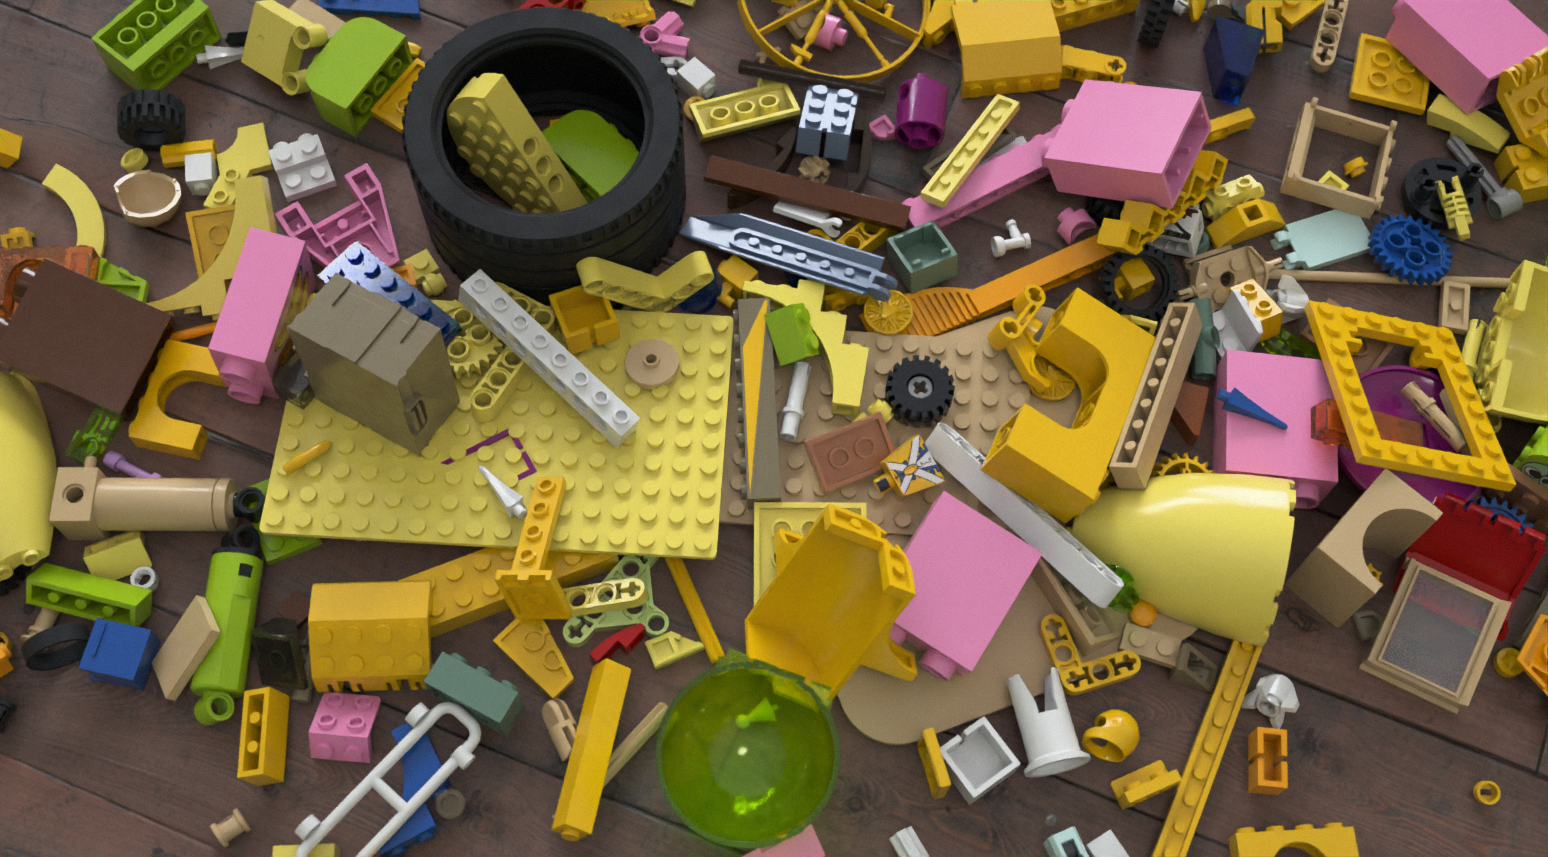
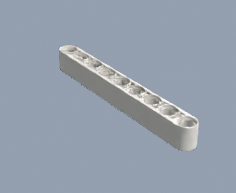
M938 423L925 441L931 456L1025 542L1042 552L1041 556L1090 601L1101 608H1107L1124 586L1123 581L1046 511L981 471L980 469L985 457L953 428L944 423Z

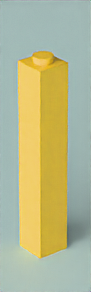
M607 658L592 668L551 829L560 833L561 837L568 841H578L592 834L631 673L630 668Z

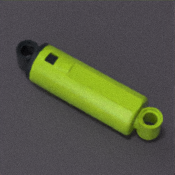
M241 525L226 533L221 540V547L214 549L211 554L204 598H206L221 634L192 675L190 683L192 693L202 697L195 704L194 715L203 725H213L230 718L235 709L233 699L242 697L245 691L265 560L264 555L254 551L259 546L260 535L250 525ZM238 537L243 541V546L239 544ZM212 703L217 707V715L211 709Z

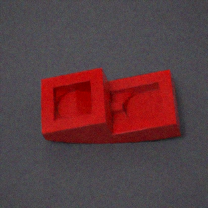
M640 623L613 634L589 654L591 662L596 665L606 658L610 659L618 649L628 656L647 635L646 627Z

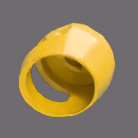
M1108 710L1095 718L1094 723L1096 727L1087 729L1082 738L1083 747L1093 756L1109 762H1121L1137 747L1140 740V730L1136 720L1126 711ZM1091 738H1101L1108 742L1106 746L1100 747L1094 744Z

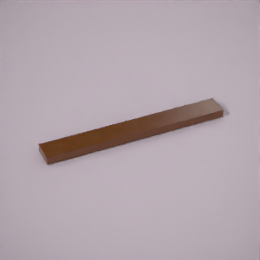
M712 155L704 174L705 182L899 232L905 231L911 206Z

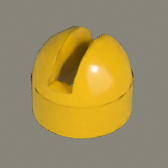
M1480 781L1473 788L1474 798L1481 804L1492 805L1500 799V788L1492 781ZM1480 790H1491V795H1480Z

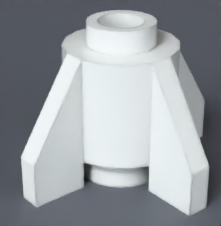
M1282 275L1278 285L1280 289H1266L1265 291L1283 311L1281 324L1302 318L1306 314L1304 307L1309 301L1307 294L1293 277Z
M1272 674L1260 678L1256 685L1257 688L1244 696L1241 707L1247 709H1256L1257 707L1262 714L1270 717L1269 719L1274 729H1280L1285 712L1295 713L1300 704L1293 683L1284 675Z

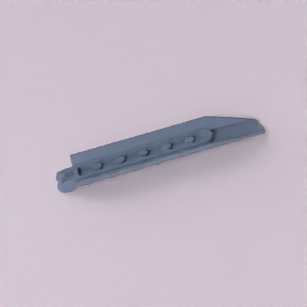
M744 213L691 216L679 233L683 237L718 250L862 296L870 295L874 300H880L881 302L889 300L891 297L889 290H894L898 284L896 278L881 272L884 257Z

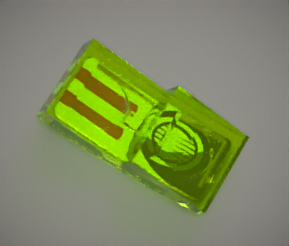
M94 408L83 431H76L64 455L82 463L85 462V457L87 456L98 458L116 434L123 420Z

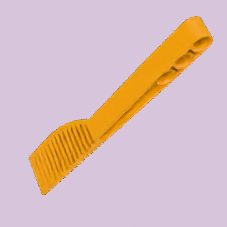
M1098 234L974 290L958 287H935L923 289L913 294L907 293L905 296L908 297L912 304L913 317L910 325L898 334L939 336L951 330L954 331L957 327H963L964 324L966 326L969 322H975L976 319L980 320L1011 307L1013 300L1028 285H1037L1046 292L1100 269L1104 262L1108 260V257L1116 251H1111L1097 244ZM864 313L860 314L859 318L866 331L874 332L864 320Z

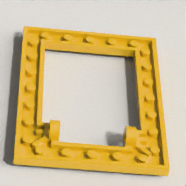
M1308 301L1304 309L1357 463L1508 492L1516 486V482L1452 330L1445 327L1426 325L1421 322L1402 320L1398 317L1392 318L1378 315L1374 312L1368 313L1354 310L1350 307L1344 308L1330 305L1326 302ZM1356 335L1411 346L1414 349L1409 358L1410 367L1422 370L1431 367L1438 370L1473 457L1380 438L1352 356L1358 353L1363 345L1361 339L1355 338Z

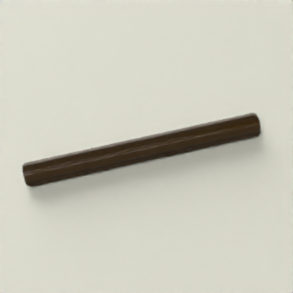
M741 59L739 62L738 73L742 75L804 87L823 85L827 88L839 90L848 89L852 92H858V97L877 101H884L886 95L885 86Z

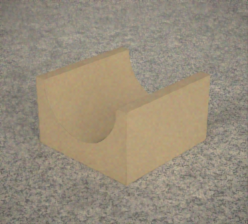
M1385 468L1284 585L1335 627L1339 628L1382 586L1369 571L1364 560L1363 548L1381 550L1397 559L1438 520L1443 512Z

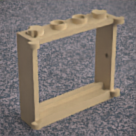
M1313 97L1311 103H1305L1298 117L1280 193L1370 219L1375 210H1380L1384 200V196H1381V191H1384L1388 181L1385 172H1388L1392 162L1389 154L1392 153L1396 140L1392 139L1397 121L1392 120L1390 126H1386L1318 106V98ZM1314 127L1380 146L1369 197L1302 177Z

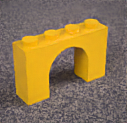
M167 339L164 348L159 350L156 368L149 375L145 396H142L139 400L137 416L129 425V438L140 448L200 460L209 435L202 425L166 416V400L174 389L188 382L195 381L222 387L228 386H225L222 378L219 376V371L207 347Z
M1340 822L1328 823L1324 825V828L1314 829L1313 824L1297 825L1295 830H1284V826H1270L1263 832H1255L1254 827L1237 829V833L1228 838L1231 857H1275L1279 849L1286 847L1301 849L1312 857H1359L1354 826L1343 827Z

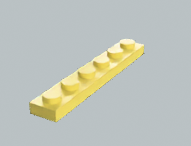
M997 94L921 191V200L944 209L1019 111L1020 102Z

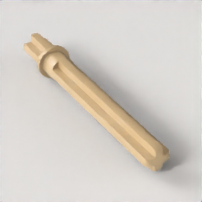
M659 702L611 753L603 787L672 714L671 709L665 703Z

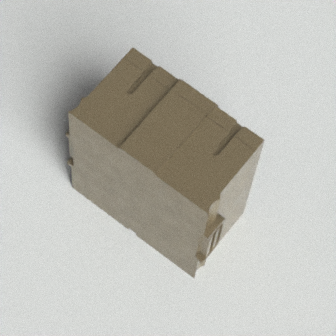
M334 273L305 309L296 315L295 320L286 326L294 344L292 348L298 352L303 367L306 370L304 377L309 380L316 400L357 421L359 424L370 427L372 431L421 457L422 450L429 446V441L460 402L441 329L425 320L419 319L418 316L408 312L405 307L358 284L355 285L337 273Z

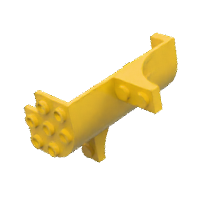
M828 503L804 537L781 528L777 530L774 535L777 575L744 620L747 661L773 670L775 692L824 709L827 708L860 665L910 682L918 675L914 653L902 648L890 636L894 622L916 595L913 572L908 558L898 544L893 547L885 538L887 532L861 515Z

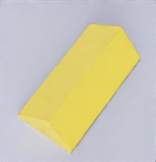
M776 82L689 104L699 143L792 120L801 114V110L788 84L784 82Z

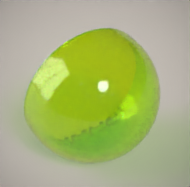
M729 648L725 659L719 657L715 668L700 674L681 689L667 708L657 735L655 752L656 770L663 794L669 805L682 822L695 833L726 847L738 849L764 848L784 842L809 826L824 809L835 788L840 767V742L834 719L830 713L833 700L829 699L828 696L831 687L811 680L808 686L804 683L806 677L785 669L782 670L777 668V666L754 658L753 663H747L748 655Z

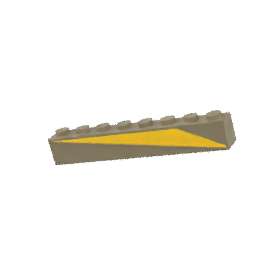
M770 298L738 299V309H733L734 326L739 325V333H734L735 349H740V357L735 358L736 374H741L742 382H736L737 398H742L743 407H737L738 423H744V432H739V448H745V457H740V474H746V483H741L742 500H747L748 509H754V502H781L773 342L764 316L771 312Z

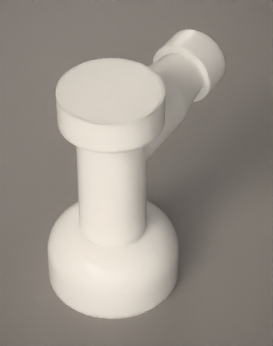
M1015 220L1006 222L1011 239L1004 240L1001 236L991 238V249L994 257H1001L1005 254L1006 250L1020 247L1024 249L1031 248L1029 234L1024 233L1021 235Z

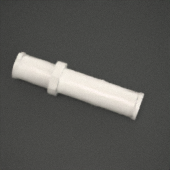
M796 362L794 364L787 405L782 410L784 419L779 437L784 441L794 442L797 440L799 422L804 416L802 408L811 366L806 362Z

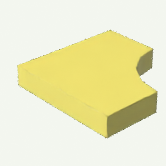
M264 123L238 128L234 144L226 151L216 155L219 173H221L226 163L248 169L252 174L273 170L272 160L268 152L270 149Z

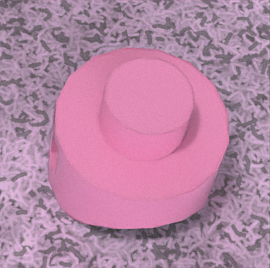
M825 14V23L818 32L813 44L831 51L835 44L839 46L844 45L848 31L842 29V19Z
M1068 207L1058 216L1061 224L1057 232L1069 246L1073 245L1075 238L1079 234L1097 227V223L1089 216L1085 209L1074 211L1071 207Z

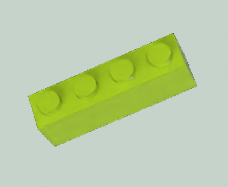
M44 563L26 578V603L94 621L99 618L139 627L151 615L152 590Z

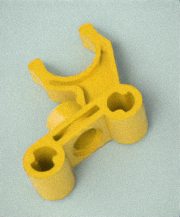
M1031 284L1013 300L1012 307L1017 316L1015 318L1004 317L988 333L987 337L989 344L994 349L1000 351L1007 349L1023 381L1034 387L1038 393H1043L1050 387L1051 382L1042 377L1035 368L1034 358L1042 356L1034 352L1039 342H1036L1033 337L1043 325L1035 317V314L1044 304L1046 295L1041 287Z

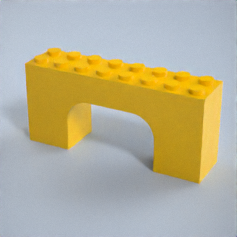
M1077 287L1052 313L1034 351L1069 373L1080 387L1082 400L1071 428H1065L1024 403L999 428L980 470L1065 524L1074 516L1079 517L1088 504L1092 506L1101 494V491L1098 490L1099 486L1109 474L1107 466L1113 457L1115 446L1120 438L1156 337Z

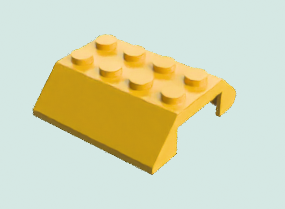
M1547 46L1522 60L1521 64L1516 63L1502 71L1499 76L1496 97L1518 140L1548 157Z
M431 580L314 583L312 585L308 630L311 676L317 692L329 693L332 691V687L335 692H342L344 681H349L353 692H360L361 685L363 691H389L390 684L393 691L401 689L402 679H408L411 690H418L419 682L422 690H428L423 681L434 665L431 662L429 614L432 610Z

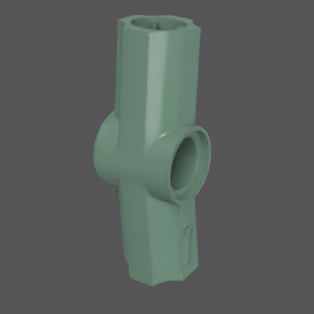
M1192 299L1186 303L1196 304L1203 326L1191 358V375L1194 380H1213L1217 376L1216 349L1220 347V336L1213 323L1211 299Z

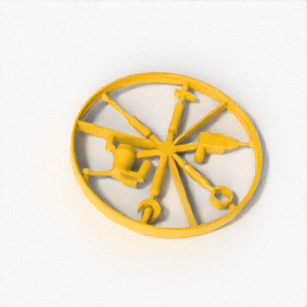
M737 0L739 13L746 30L758 47L779 66L865 83L889 75L904 64L913 54L924 34L931 3L930 0H922L923 12L919 32L892 19L891 16L895 6L886 3L887 0H865L867 5L857 0H814L758 30L749 15L745 0ZM771 0L772 2L796 7L798 0ZM824 3L804 39L805 44L803 48L791 44L790 49L797 56L794 62L774 49L763 37ZM837 4L842 13H845V19L859 38L865 40L883 68L866 74L840 76L816 72L801 66L803 59L808 62L811 60L813 54L807 52L809 45L814 43L818 32L822 28L826 20L825 14H828L832 5ZM882 7H884L885 13L882 14L874 9H881ZM853 11L913 41V44L900 58L889 64L869 39L867 30L857 19Z

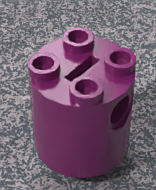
M920 73L916 74L914 79L907 80L899 86L894 136L897 141L911 148L925 149L937 146L944 140L948 99L947 85L929 79L927 74Z

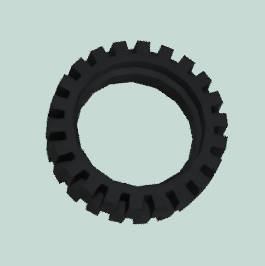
M1151 0L1137 39L1138 42L1156 48L1159 47L1175 0Z
M1143 245V250L1137 255L1122 252L1113 253L1102 265L1103 270L1099 272L1098 276L1100 282L1097 284L1101 290V293L1098 294L1100 299L1104 300L1103 304L1120 315H1134L1149 320H1155L1163 316L1169 303L1176 301L1178 296L1175 294L1179 291L1180 285H1177V281L1180 280L1179 274H1175L1174 271L1177 269L1176 265L1170 263L1172 259L1168 255H1164V251L1155 249V246ZM1135 258L1150 261L1158 269L1162 279L1160 297L1152 306L1141 310L1127 307L1120 301L1115 291L1114 283L1117 270L1122 264Z

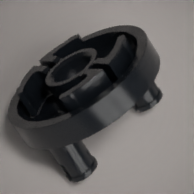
M1442 157L1421 160L1410 169L1402 182L1401 198L1403 204L1416 220L1422 219V224L1427 225L1431 223V228L1448 230L1449 227L1440 199L1433 193L1437 190V181H1442L1447 195L1455 192L1451 181L1452 177L1458 175L1465 199L1467 200L1468 209L1471 217H1473L1481 204L1482 192L1478 180L1484 174V169L1480 170L1482 165L1478 163H1471L1468 167H1465L1457 161Z

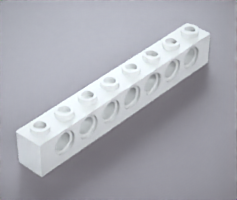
M481 269L460 285L458 300L613 446L618 448L623 441L636 431L640 417Z

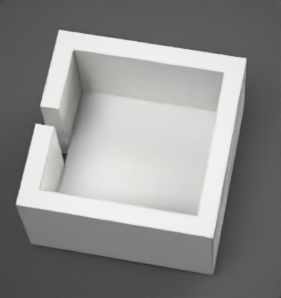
M985 716L965 729L961 736L958 734L940 747L949 779L969 805L1016 772L1021 764Z

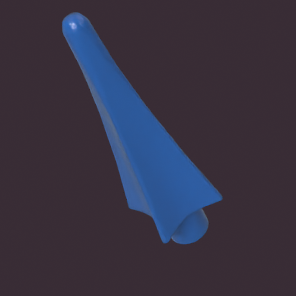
M1235 387L1231 393L1220 388L1215 398L1224 402L1223 410L1248 416L1286 430L1288 427L1286 423L1262 409Z

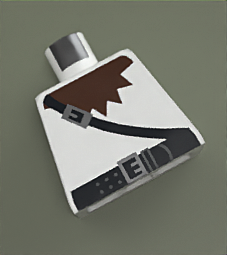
M1199 203L1196 206H1189L1185 210L1186 214L1174 224L1169 223L1165 226V232L1153 242L1148 241L1147 245L1155 246V249H1161L1166 253L1194 258L1204 231L1202 211L1199 210Z

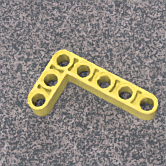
M695 251L688 254L659 276L644 273L598 257L584 258L576 265L586 293L649 312L665 313L673 309L714 279L712 268L704 251Z
M495 282L538 323H548L541 325L552 336L555 334V314L552 309L503 283ZM508 346L505 347L471 394L472 415L478 422L492 421L513 394L520 381L531 369ZM512 362H517V363H519V364L513 365V366H512V365H509V364L512 363ZM496 383H504L502 386H494ZM483 403L489 404L487 407H479Z

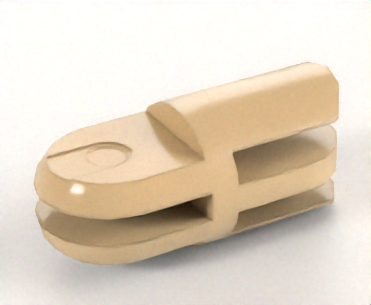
M549 700L545 702L542 708V716L563 762L570 758L578 725L563 700Z

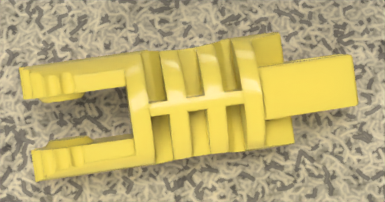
M1458 175L1452 177L1451 181L1455 192L1447 195L1442 181H1437V193L1449 229H1456L1459 241L1470 239L1468 224H1472L1473 220Z

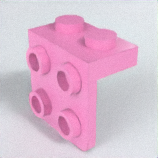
M337 692L324 693L308 732L311 758L370 763L373 755L371 732L381 706L380 697Z

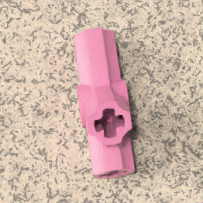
M668 11L656 23L645 26L641 30L639 37L643 39L644 44H648L652 48L653 53L667 57L680 56L684 59L687 57L690 38L676 36L684 29V23L674 11Z

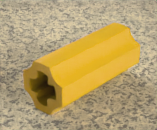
M214 139L167 144L160 147L162 163L165 168L185 166V155L212 153L215 162H217L216 155L218 150Z

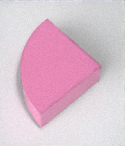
M885 114L869 123L871 137L879 140L895 139V126Z

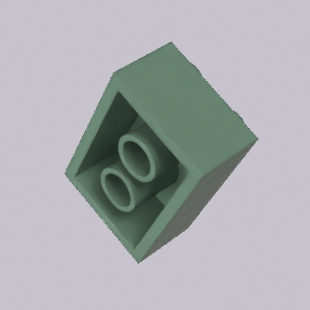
M442 651L423 681L431 696L442 703H457L470 713L477 722L507 738L525 708L521 695L517 692L518 688L506 680H503L501 683L492 678L493 674L483 667L472 668L467 665L468 661L457 653L453 652L450 656Z

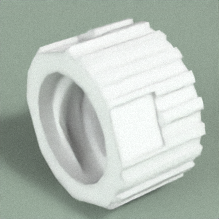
M138 567L130 576L131 585L152 590V592L158 588L159 576L150 567ZM144 575H150L151 578L145 585L139 584Z

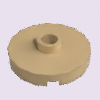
M657 339L642 340L633 345L627 352L624 361L626 373L630 381L641 388L649 390L670 384L677 376L679 370L678 354L675 349L665 341Z

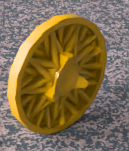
M889 290L891 297L887 302L874 300L871 296L867 299L864 306V320L875 333L896 335L903 332L910 325L913 317L912 304L908 297L899 291Z
M1044 357L1034 359L1037 372L1042 377L1048 379L1051 385L1043 393H1038L1034 387L1028 384L1032 393L1040 399L1050 402L1061 401L1068 397L1075 388L1076 380L1069 373L1061 368H1057L1055 364H1052V362Z

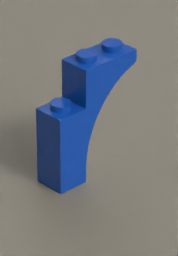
M408 722L391 731L397 744L413 729ZM427 732L401 757L404 771L402 799L406 803L443 766ZM449 778L430 796L431 799L437 798V796L447 791L446 788L452 786ZM426 801L378 850L382 857H401L408 852L407 848L416 843L423 845L435 838L434 834L439 832L440 829Z

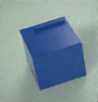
M97 618L78 668L88 671L91 674L89 678L91 680L144 691L153 667L152 661L158 653L161 641L152 630Z

